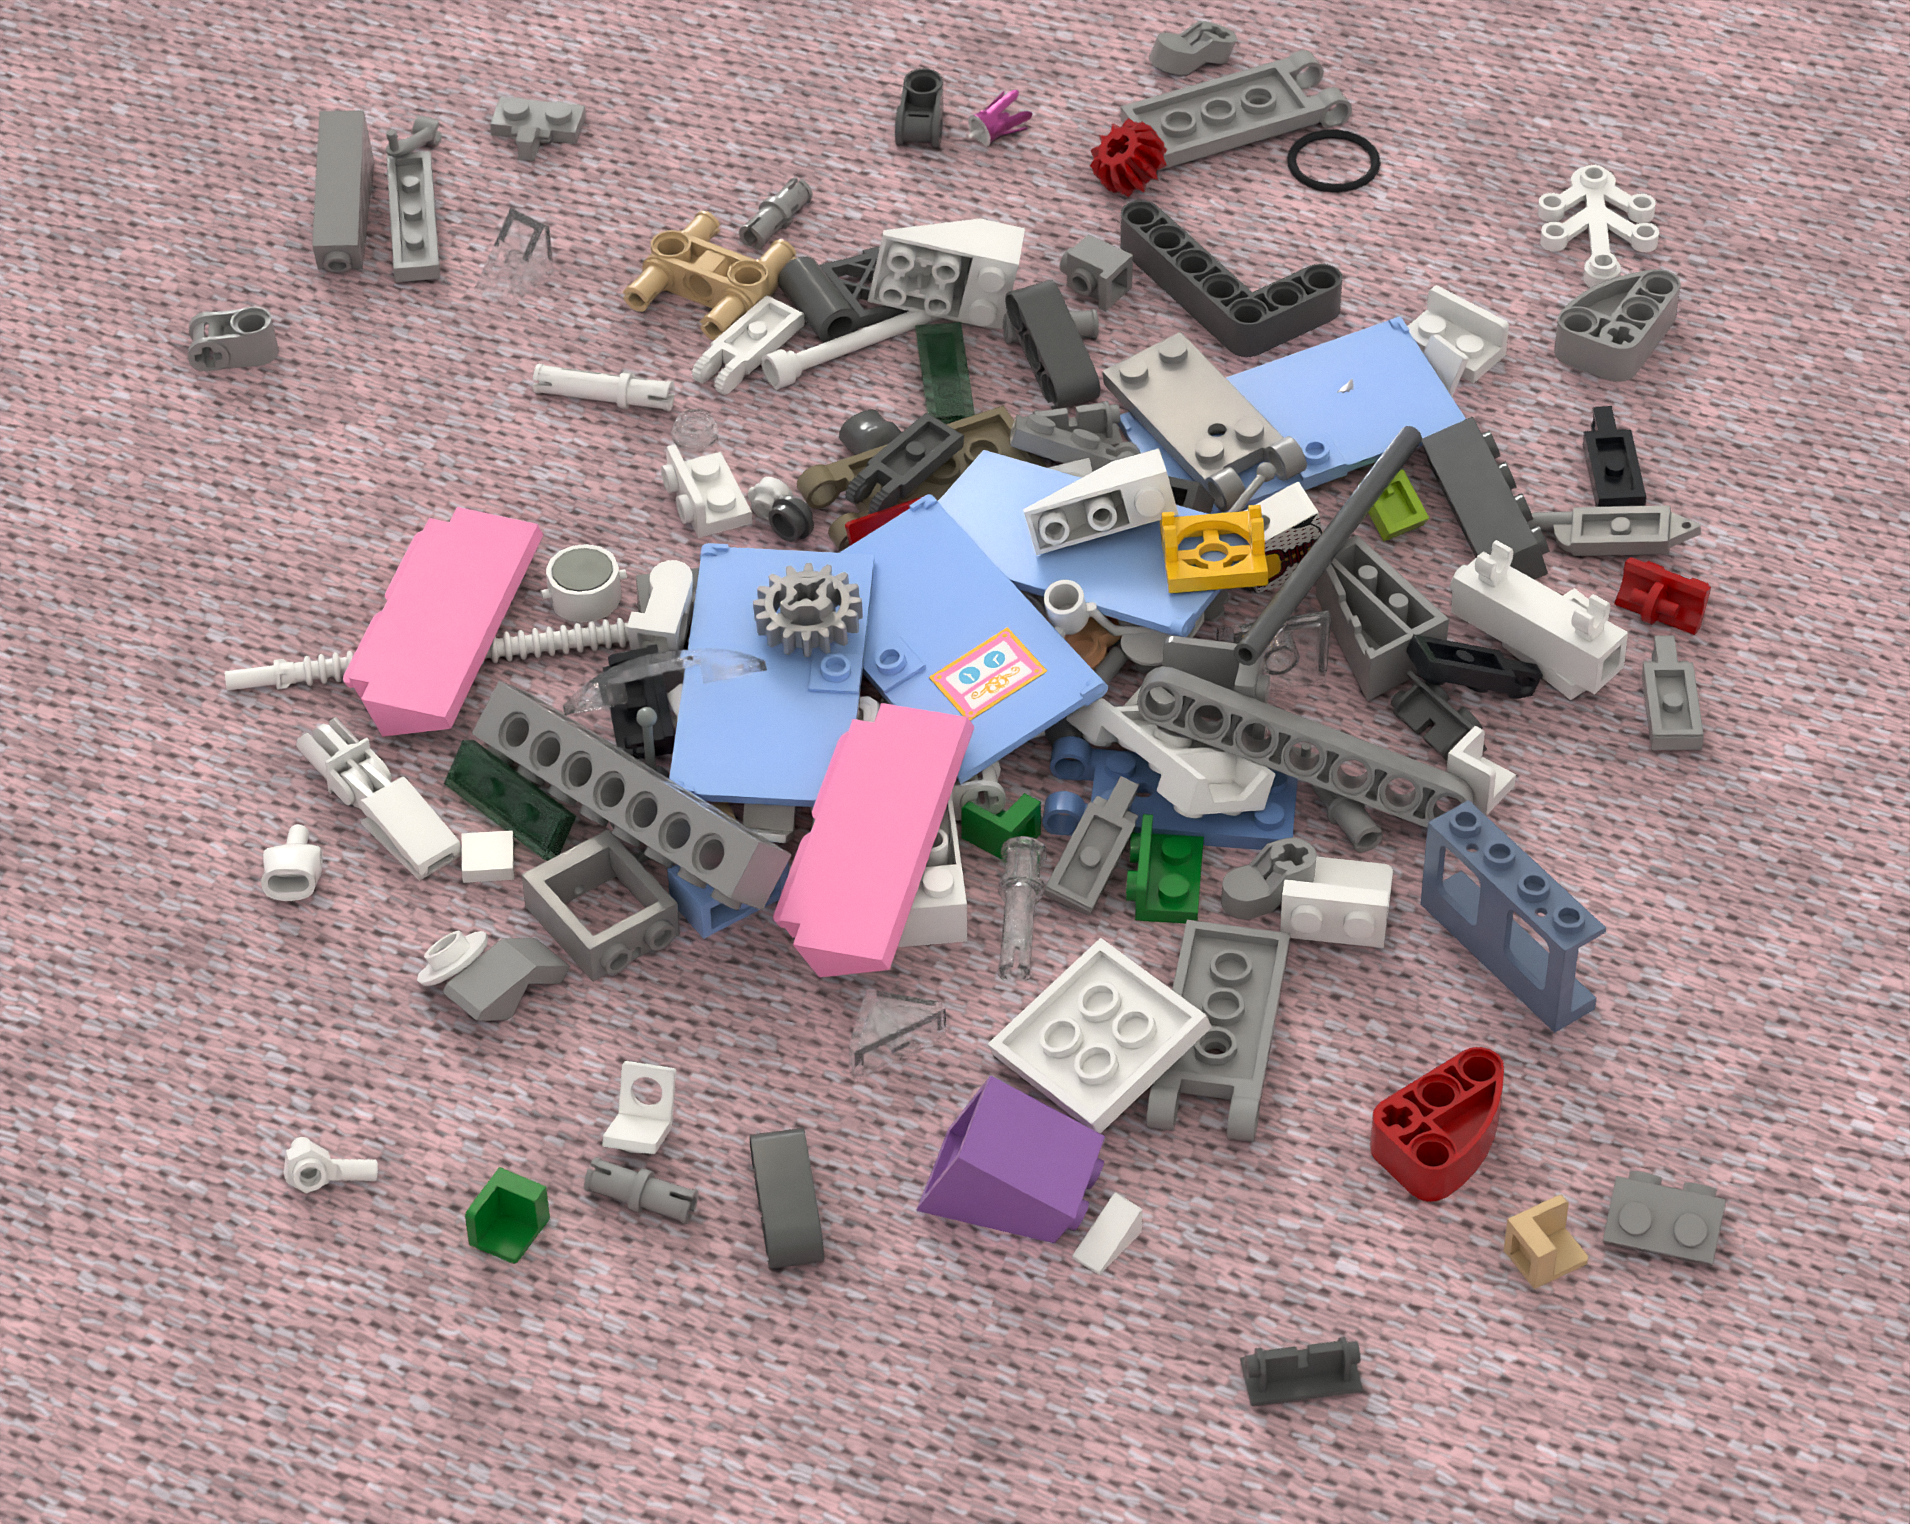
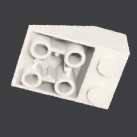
M979 218L884 230L868 302L907 311H920L930 316L975 326L1002 329L1003 317L1007 312L1005 297L1007 292L1013 289L1025 228ZM953 296L958 299V302L952 303Z
M952 793L898 947L967 941V901Z

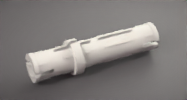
M539 363L535 367L533 380L539 381V384H533V391L537 394L546 393L617 403L618 408L629 409V405L670 411L674 402L675 394H669V391L675 390L673 381L636 378L633 372L623 371L620 375L546 366Z

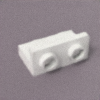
M1437 285L1428 291L1427 310L1407 326L1423 353L1430 336L1439 335L1468 356L1469 360L1461 377L1472 383H1475L1506 355L1508 322Z
M675 444L666 447L667 465L661 466V475L665 489L668 493L676 492V505L680 519L683 524L691 522L698 538L752 524V511L721 452L684 461Z

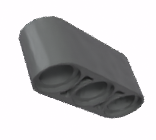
M1046 280L1007 292L1005 303L1010 322L1044 398L1048 403H1054V406H1051V408H1069L1098 399L1101 392L1099 377L1057 284L1053 280Z
M804 1128L750 1134L751 1159L753 1169H755L754 1179L759 1211L762 1213L761 1223L766 1255L769 1257V1260H767L769 1269L824 1262L822 1230Z

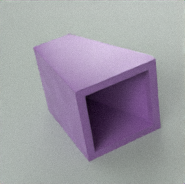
M990 1075L948 1128L916 1210L1055 1243L1067 1228L1075 1231L1088 1210L1089 1202L1084 1200L1083 1196L1086 1189H1091L1104 1166V1160L1098 1158L1105 1136Z

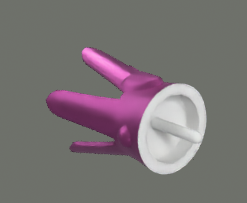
M1003 90L985 110L969 116L968 125L971 133L968 137H974L985 146H988L1000 136L1028 129L1023 127L1009 130L1028 121L1033 115L1030 111H1023L1009 116L1008 112H1003L1018 98V90H1012L1005 96V91Z

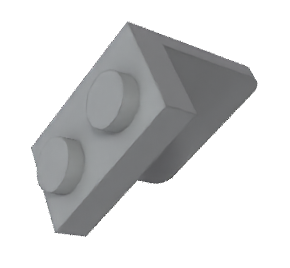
M1169 636L1165 639L1163 666L1178 669L1264 703L1268 702L1270 675H1263L1264 652L1255 664L1246 666L1239 663L1234 656L1236 643L1181 636ZM1162 687V688L1165 689L1168 693H1170L1172 696H1174L1173 693H1172L1169 689H1167V688H1165V687ZM1205 705L1197 709L1201 717L1223 718L1221 711L1215 706ZM1254 723L1245 727L1247 734L1253 739H1266L1268 728L1264 725Z

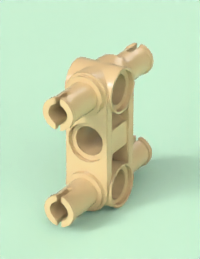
M699 211L682 231H664L653 237L651 240V254L643 262L642 273L631 285H628L623 290L625 294L623 298L630 308L639 312L645 311L661 291H668L713 308L700 320V323H702L700 328L709 339L714 341L766 295L770 297L777 290L780 272L789 261L796 259L795 255L797 253L789 242L781 239L775 240L759 260L710 243L709 241L720 232L718 228L720 223L710 212Z

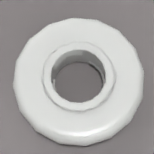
M455 931L441 938L425 953L424 957L429 964L418 974L417 981L426 987L434 986L461 972L484 951L488 942L487 933L479 931L464 936L461 931Z

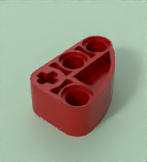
M1484 1047L1466 1049L1382 1100L1375 1107L1371 1127V1154L1389 1174L1417 1199L1434 1202L1447 1198L1467 1182L1488 1155L1495 1139L1500 1118L1504 1080V1064L1501 1057L1491 1049Z

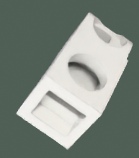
M668 560L659 563L651 571L649 581L652 593L645 613L631 612L627 624V632L631 650L643 649L649 645L657 644L660 658L680 660L693 616L696 594L692 586L693 574L690 567L677 560Z

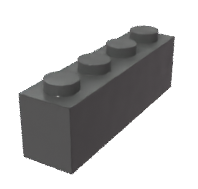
M1472 416L1422 438L1421 443L1431 470L1475 558L1483 551L1491 555L1492 544L1497 540L1513 549V559L1510 564L1512 568L1534 580L1547 575L1548 571L1542 555L1550 552L1548 544L1539 525L1533 528L1529 527L1527 522L1533 520V517L1523 494L1513 496L1511 490L1517 488L1515 480L1506 462L1497 464L1495 459L1501 457L1490 430L1481 433Z

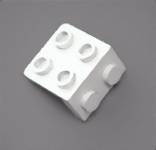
M1317 857L1313 883L1284 880L1280 932L1291 933L1290 938L1384 948L1393 869L1383 863Z

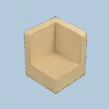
M1561 1194L1507 1219L1503 1251L1534 1289L1579 1269L1588 1263V1255L1566 1229L1569 1203Z

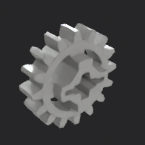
M806 563L804 570L801 572H796L792 566H787L785 577L781 578L778 575L771 574L768 576L769 587L759 586L757 588L758 600L753 601L757 633L759 636L767 635V644L770 647L783 643L784 654L790 655L795 648H802L804 656L810 657L813 648L820 647L825 654L831 653L830 643L835 641L845 646L848 644L847 632L858 633L859 619L863 618L859 586L857 584H849L846 572L840 573L835 577L832 576L831 565L824 566L820 572L813 571L812 563ZM839 605L840 608L836 613L835 607Z

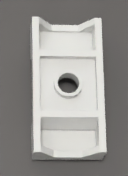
M1141 687L1124 706L1114 707L1101 697L1086 707L1084 705L1067 716L1066 720L1081 731L1083 738L1089 743L1108 747L1113 742H1118L1122 747L1136 752L1149 762V768L1161 774L1156 791L1174 805V810L1183 816L1201 818L1203 814L1217 813L1237 816L1241 812L1265 809L1276 775L1274 772L1263 765L1147 721L1139 712L1137 705ZM1155 687L1150 690L1152 698L1158 703L1168 704L1175 701V697L1162 687Z

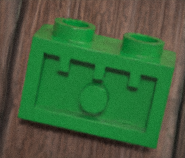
M1143 814L1141 833L1133 832L1130 841L1129 863H1138V871L1128 870L1126 901L1136 902L1135 921L1186 924L1187 920L1198 921L1204 837L1154 834L1153 815Z

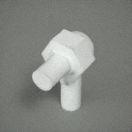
M306 1137L296 1138L292 1142L291 1148L286 1150L284 1164L286 1183L306 1194L318 1190L328 1184L329 1181L377 1180V1160L330 1159L327 1150L311 1142Z

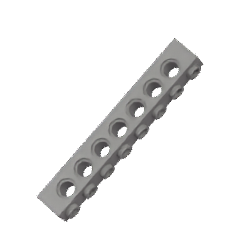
M498 681L472 732L474 736L489 745L485 751L489 756L510 766L513 765L514 761L520 764L516 771L519 775L542 786L545 781L550 783L551 786L547 791L549 794L575 806L577 801L583 804L579 811L583 816L604 826L611 822L615 825L611 832L613 835L639 847L641 842L647 845L644 852L646 856L672 868L674 863L679 865L680 869L677 873L679 877L703 889L706 888L707 884L712 886L714 890L711 897L732 909L739 910L742 903L763 910L792 855L535 695L502 681Z

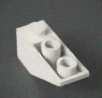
M1159 448L1110 462L1023 509L1036 555L1161 520V513L1174 512V516L1179 515Z

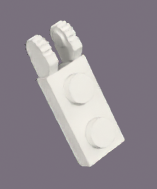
M766 295L711 343V347L702 354V357L696 360L691 374L693 376L692 379L701 384L706 383L720 370L722 363H725V368H722L718 372V376H716L714 387L717 392L723 395L729 394L742 382L745 374L749 375L761 364L764 355L776 351L805 326L804 313Z

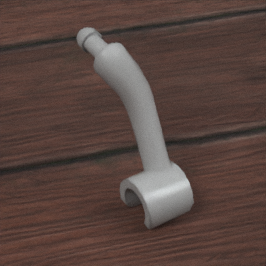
M418 116L413 124L412 136L397 141V132L393 129L388 130L386 133L389 144L386 146L387 154L389 156H402L418 149L424 144L437 146L442 139L440 131H437L439 126L438 119Z

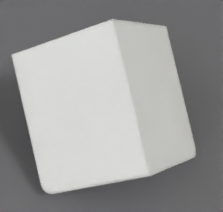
M1474 726L1448 753L1446 772L1467 781L1472 788L1473 804L1483 814L1487 815L1515 786L1516 774L1482 757L1485 730Z

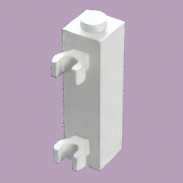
M1497 540L1492 544L1491 555L1483 551L1470 564L1462 565L1455 572L1450 584V589L1452 590V614L1578 686L1596 694L1624 668L1628 632L1607 621L1610 613L1609 602L1592 594L1589 597L1588 609L1580 606L1512 568L1510 564L1513 559V549Z

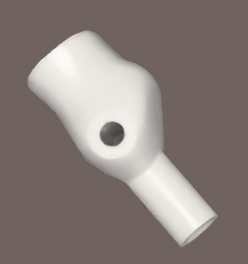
M300 824L293 825L289 829L286 844L264 850L263 863L265 871L261 879V885L264 893L272 899L280 901L302 900L314 892L322 872L323 853L319 846L307 844L309 831L305 826Z

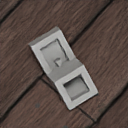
M502 938L446 984L443 993L476 1021L508 1020L514 1015L528 984H559L564 980L570 965L536 938Z

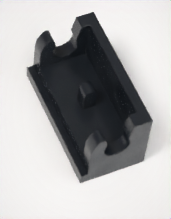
M657 644L649 645L643 649L618 652L608 656L609 666L603 667V677L616 746L636 759L645 758L643 728L637 722L636 716L641 708L650 707L657 714V720L653 725L655 756L673 754L675 735Z

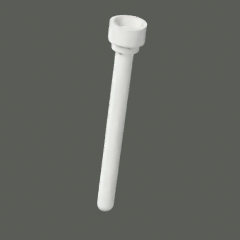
M953 296L952 303L958 302V299ZM908 311L798 353L779 349L762 357L763 374L776 390L794 384L796 378L801 376L803 370L942 318L930 316L920 311Z

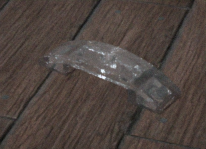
M716 648L683 649L649 654L616 665L587 682L563 705L564 715L581 714L629 703L625 683L700 665L703 683H711L767 671L765 660L755 656Z

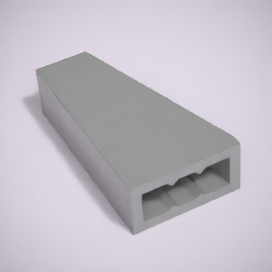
M364 110L319 111L312 247L317 269H326L333 273H344L350 269H363L374 169V157Z

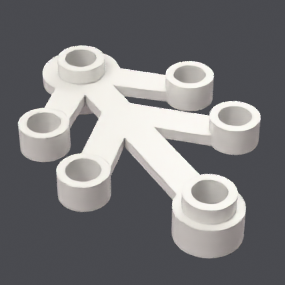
M1588 165L1576 170L1571 176V187L1560 195L1556 193L1542 195L1539 198L1537 213L1540 219L1549 222L1543 225L1540 238L1541 246L1549 251L1565 249L1568 241L1588 228L1591 257L1585 262L1583 280L1590 288L1620 276L1621 266L1617 258L1610 253L1608 229L1630 242L1631 246L1640 252L1655 250L1659 239V229L1655 225L1647 223L1654 218L1655 199L1647 194L1629 195L1615 186L1616 180L1610 171L1598 165ZM1581 201L1586 202V208L1564 223L1558 222L1563 219L1565 211ZM1605 201L1627 212L1629 219L1639 224L1634 225L1606 208Z

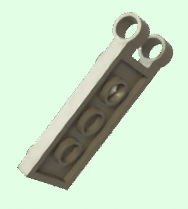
M1003 405L946 424L964 435L963 448L904 499L900 497L896 505L928 494L933 495L939 501L983 450L1042 467H1048L1039 455L1010 446V431L1014 419ZM887 445L827 465L820 464L808 468L797 480L796 486L798 491L811 508L820 509L830 505L838 498L840 492L848 488L850 481L867 467V462ZM879 483L876 484L871 495L855 505L859 513H846L838 517L831 524L828 535L839 552L850 546L845 524L869 515V504L874 495L883 487Z

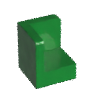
M1025 793L1007 811L1002 809L996 815L971 801H968L961 808V838L1010 865L1041 835V801Z
M499 1167L465 1213L469 1245L512 1264L519 1262L550 1220L547 1187Z

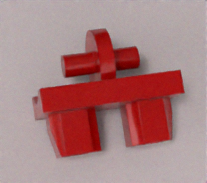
M1630 557L1625 561L1623 579L1614 605L1640 614L1641 620L1650 625L1659 621L1695 635L1701 627L1711 587L1708 583L1696 578L1688 579L1664 569V566L1650 561L1643 562Z

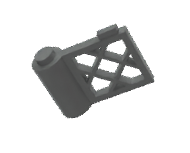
M880 246L865 249L862 251V255L820 265L811 257H798L789 261L780 272L778 278L779 287L795 308L804 313V319L823 343L855 332L858 328L870 326L908 312L907 310L885 305L864 310L859 303L860 299L868 301L871 287L867 285L869 281L872 282ZM849 275L861 280L857 284L842 280L839 277Z

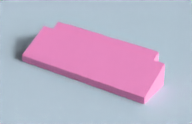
M457 507L450 522L429 518L424 529L413 537L385 593L387 602L383 610L372 618L343 675L344 683L348 688L356 690L382 737L452 728L543 537L538 524Z
M881 703L875 722L853 719L849 730L839 738L812 810V817L815 819L811 832L805 835L799 844L773 915L776 924L781 928H785L792 938H795L793 946L819 978L890 970L974 730V725L968 717Z

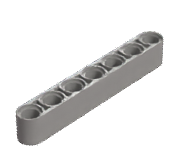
M1162 666L1150 671L1143 680L1138 694L1137 705L1139 712L1144 719L1155 725L1426 828L1429 821L1446 813L1436 804L1437 800L1442 797H1454L1461 804L1468 800L1473 803L1472 788L1467 781L1459 776L1172 667ZM1155 687H1165L1173 693L1175 701L1168 704L1158 703L1152 698L1150 690ZM1205 705L1215 706L1221 711L1223 718L1216 722L1206 721L1201 718L1197 709ZM1254 723L1262 724L1268 728L1271 736L1264 740L1253 739L1247 734L1245 727ZM1303 741L1310 742L1315 745L1319 754L1312 758H1303L1296 754L1293 750V745ZM1348 760H1356L1361 762L1367 771L1360 776H1350L1342 770L1340 765ZM1403 778L1410 781L1415 789L1408 794H1397L1391 790L1388 783L1394 779Z

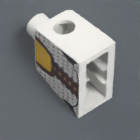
M1299 482L1256 504L1261 505L1264 521L1265 557L1268 568V585L1253 587L1256 593L1281 587L1322 534L1319 512Z

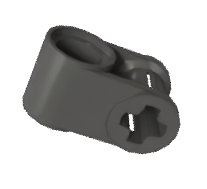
M920 68L909 72L905 76L900 106L897 107L896 145L903 146L905 141L931 143L933 148H940L944 114L943 79L935 70Z

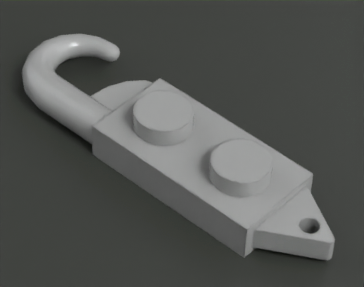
M1670 505L1573 507V511L1534 512L1531 513L1533 520L1527 522L1530 528L1539 525L1541 531H1554L1558 546L1562 550L1572 553V556L1669 554L1671 547L1701 535V525L1671 512Z

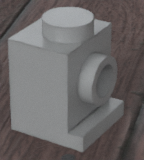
M1088 234L1075 247L1069 248L1064 253L1060 262V271L1067 275L1068 287L1073 288L1080 295L1098 300V308L1106 312L1132 288L1133 255Z

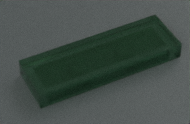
M961 322L915 325L926 413L945 424L975 415Z
M462 740L443 784L505 831L513 830V837L545 861L558 856L577 816L475 740Z

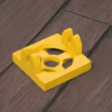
M1249 505L1248 511L1174 517V512L1161 513V520H1159L1160 536L1169 593L1268 585L1264 521L1261 505ZM1237 533L1247 540L1250 545L1230 546L1226 542L1220 541L1218 535ZM1203 536V543L1199 544L1195 549L1178 550V545L1184 538ZM1209 551H1219L1227 555L1224 559L1215 562L1206 561L1201 558L1202 554ZM1233 561H1241V562H1239V563H1237V564L1231 566V565L1233 564Z

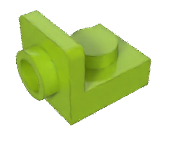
M1404 469L1398 472L1368 512L1383 541L1422 527L1429 520V516Z

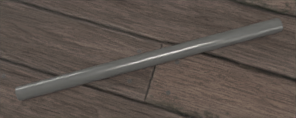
M1405 426L1399 431L1236 645L1234 656L1239 663L1246 666L1256 663L1419 446L1422 436L1415 427Z

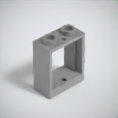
M609 829L522 874L525 907L592 982L607 974H617L623 971L634 959L651 950L658 951L664 949L675 937L680 935L678 903ZM617 877L645 909L593 936L565 904Z

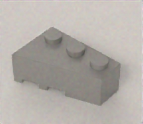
M1358 535L1347 540L1317 580L1316 598L1367 701L1408 681L1409 677L1406 673L1409 670L1416 676L1419 675L1418 670L1406 652L1413 634L1447 640L1449 618Z

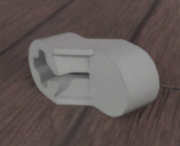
M1198 21L1181 34L1163 32L1158 34L1149 55V61L1155 67L1167 73L1187 76L1206 62L1215 64L1227 63L1237 37L1231 30L1222 25Z
M1293 837L1266 844L1250 864L1235 868L1224 876L1221 894L1223 910L1234 918L1244 920L1273 912L1282 902L1284 880L1313 883L1317 858L1315 848L1309 842Z

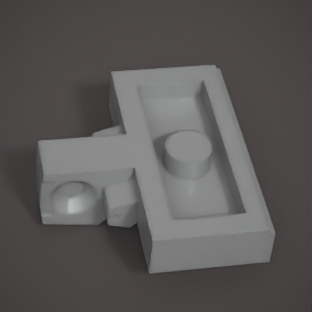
M500 97L490 122L491 135L511 137V139L516 140V145L518 146L517 159L535 161L541 142L577 143L586 119L585 105L567 104L565 102L537 101L520 97Z

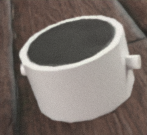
M588 544L571 546L559 551L550 559L546 568L548 589L541 590V596L543 600L549 598L554 612L566 620L580 623L597 621L609 616L617 609L622 598L620 580L627 579V573L625 569L619 570L614 555L600 546Z

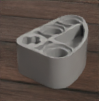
M1653 269L1615 277L1584 291L1569 302L1558 316L1554 347L1555 357L1568 366L1606 380L1622 382L1632 379L1675 322L1681 286L1680 279L1670 271Z

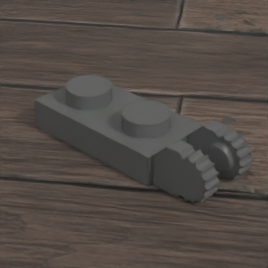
M924 413L867 462V467L850 481L848 488L845 490V498L855 505L859 504L863 499L871 495L876 484L879 483L883 487L871 500L868 513L872 514L896 506L900 497L904 499L963 448L964 435L932 415Z

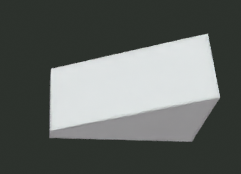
M1115 1192L1072 1255V1258L1100 1275L1142 1232V1208Z

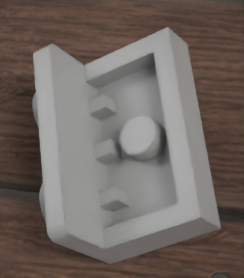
M1630 1171L1628 1178L1616 1176L1603 1243L1713 1266L1726 1207V1199L1716 1197L1717 1189L1690 1182L1684 1183L1683 1190L1662 1186V1177L1641 1171Z

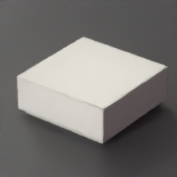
M513 830L462 833L463 883L514 880Z

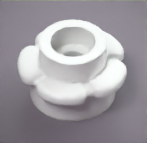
M773 477L762 478L759 483L748 491V498L753 512L769 520L768 515L772 510L775 500L782 495L794 497L791 489L784 482Z

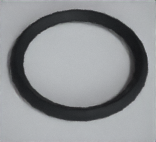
M1337 129L1315 131L1301 137L1289 149L1287 156L1288 168L1300 183L1309 188L1325 192H1347L1363 187L1374 179L1381 164L1377 149L1366 138L1356 133ZM1324 138H1338L1349 140L1362 146L1371 157V166L1368 172L1360 179L1347 183L1332 184L1307 177L1297 166L1296 158L1301 148L1312 141Z

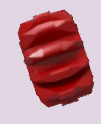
M1129 118L1121 127L1112 123L1111 132L1106 136L1099 135L1101 144L1090 150L1094 159L1090 167L1093 169L1094 175L1100 180V183L1108 191L1113 193L1119 192L1128 198L1135 189L1145 193L1146 184L1150 180L1159 181L1156 172L1167 166L1164 160L1167 149L1155 130L1143 121L1137 123Z

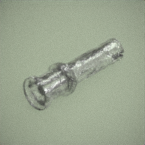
M1018 836L1010 838L1001 847V860L1005 863V875L998 882V893L1005 902L998 976L1003 981H1010L1011 969L1013 965H1016V982H1026L1032 974L1031 957L1035 904L1044 895V882L1040 878V868L1047 860V849L1042 842L1035 838Z

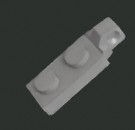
M1654 636L1652 661H1643L1641 675L1651 750H1702L1704 734L1693 662L1678 661L1674 636Z
M1120 776L1108 800L1096 796L1093 803L1089 802L1044 889L1043 895L1088 916L1091 915L1132 833L1135 831L1138 815L1130 812L1129 809L1137 795L1136 791L1139 784Z

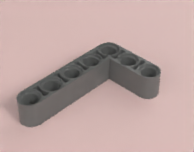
M1136 200L1127 203L1121 210L1120 249L1132 254L1133 262L1223 346L1237 356L1253 357L1333 321L1340 314L1343 279L1339 269L1332 265L1314 264L1252 292L1154 203Z

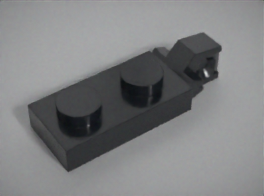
M1612 406L1593 407L1591 431H1584L1583 450L1595 506H1645L1646 493L1632 431L1626 429L1617 430Z
M1413 634L1406 649L1407 654L1418 670V674L1427 682L1435 685H1444L1446 682L1466 686L1479 693H1486L1490 690L1507 693L1510 699H1520L1534 696L1533 693L1543 677L1537 664L1506 659L1500 650L1415 634Z

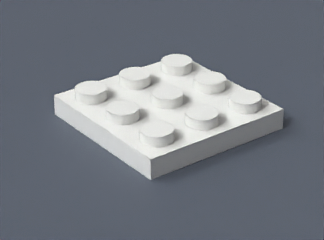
M1100 938L988 1043V1046L993 1056L1081 1124L1101 1134L1206 1034L1212 1026L1206 1014Z

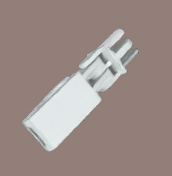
M334 717L329 721V725L322 724L315 728L312 736L306 733L297 739L296 746L299 752L327 780L328 792L330 794L334 792L346 805L352 804L354 807L362 809L367 817L361 820V824L419 881L461 857L462 849L457 837L405 777H400L391 782L392 777L388 767L370 749L368 738L359 741L337 717Z

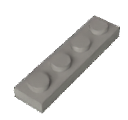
M431 151L412 152L402 156L386 155L395 283L441 279Z

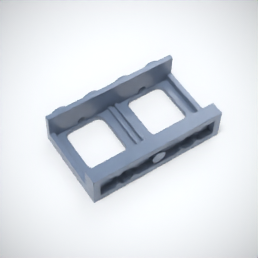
M1468 800L1429 821L1420 905L1554 1033L1595 1010L1597 998L1575 978L1579 948L1605 934L1606 927L1471 801ZM1446 848L1477 876L1480 887L1462 870L1443 880ZM1468 849H1475L1476 852H1469ZM1514 912L1546 941L1549 952L1513 919ZM1537 913H1543V914H1545V916L1540 917V916H1537L1536 914H1537Z

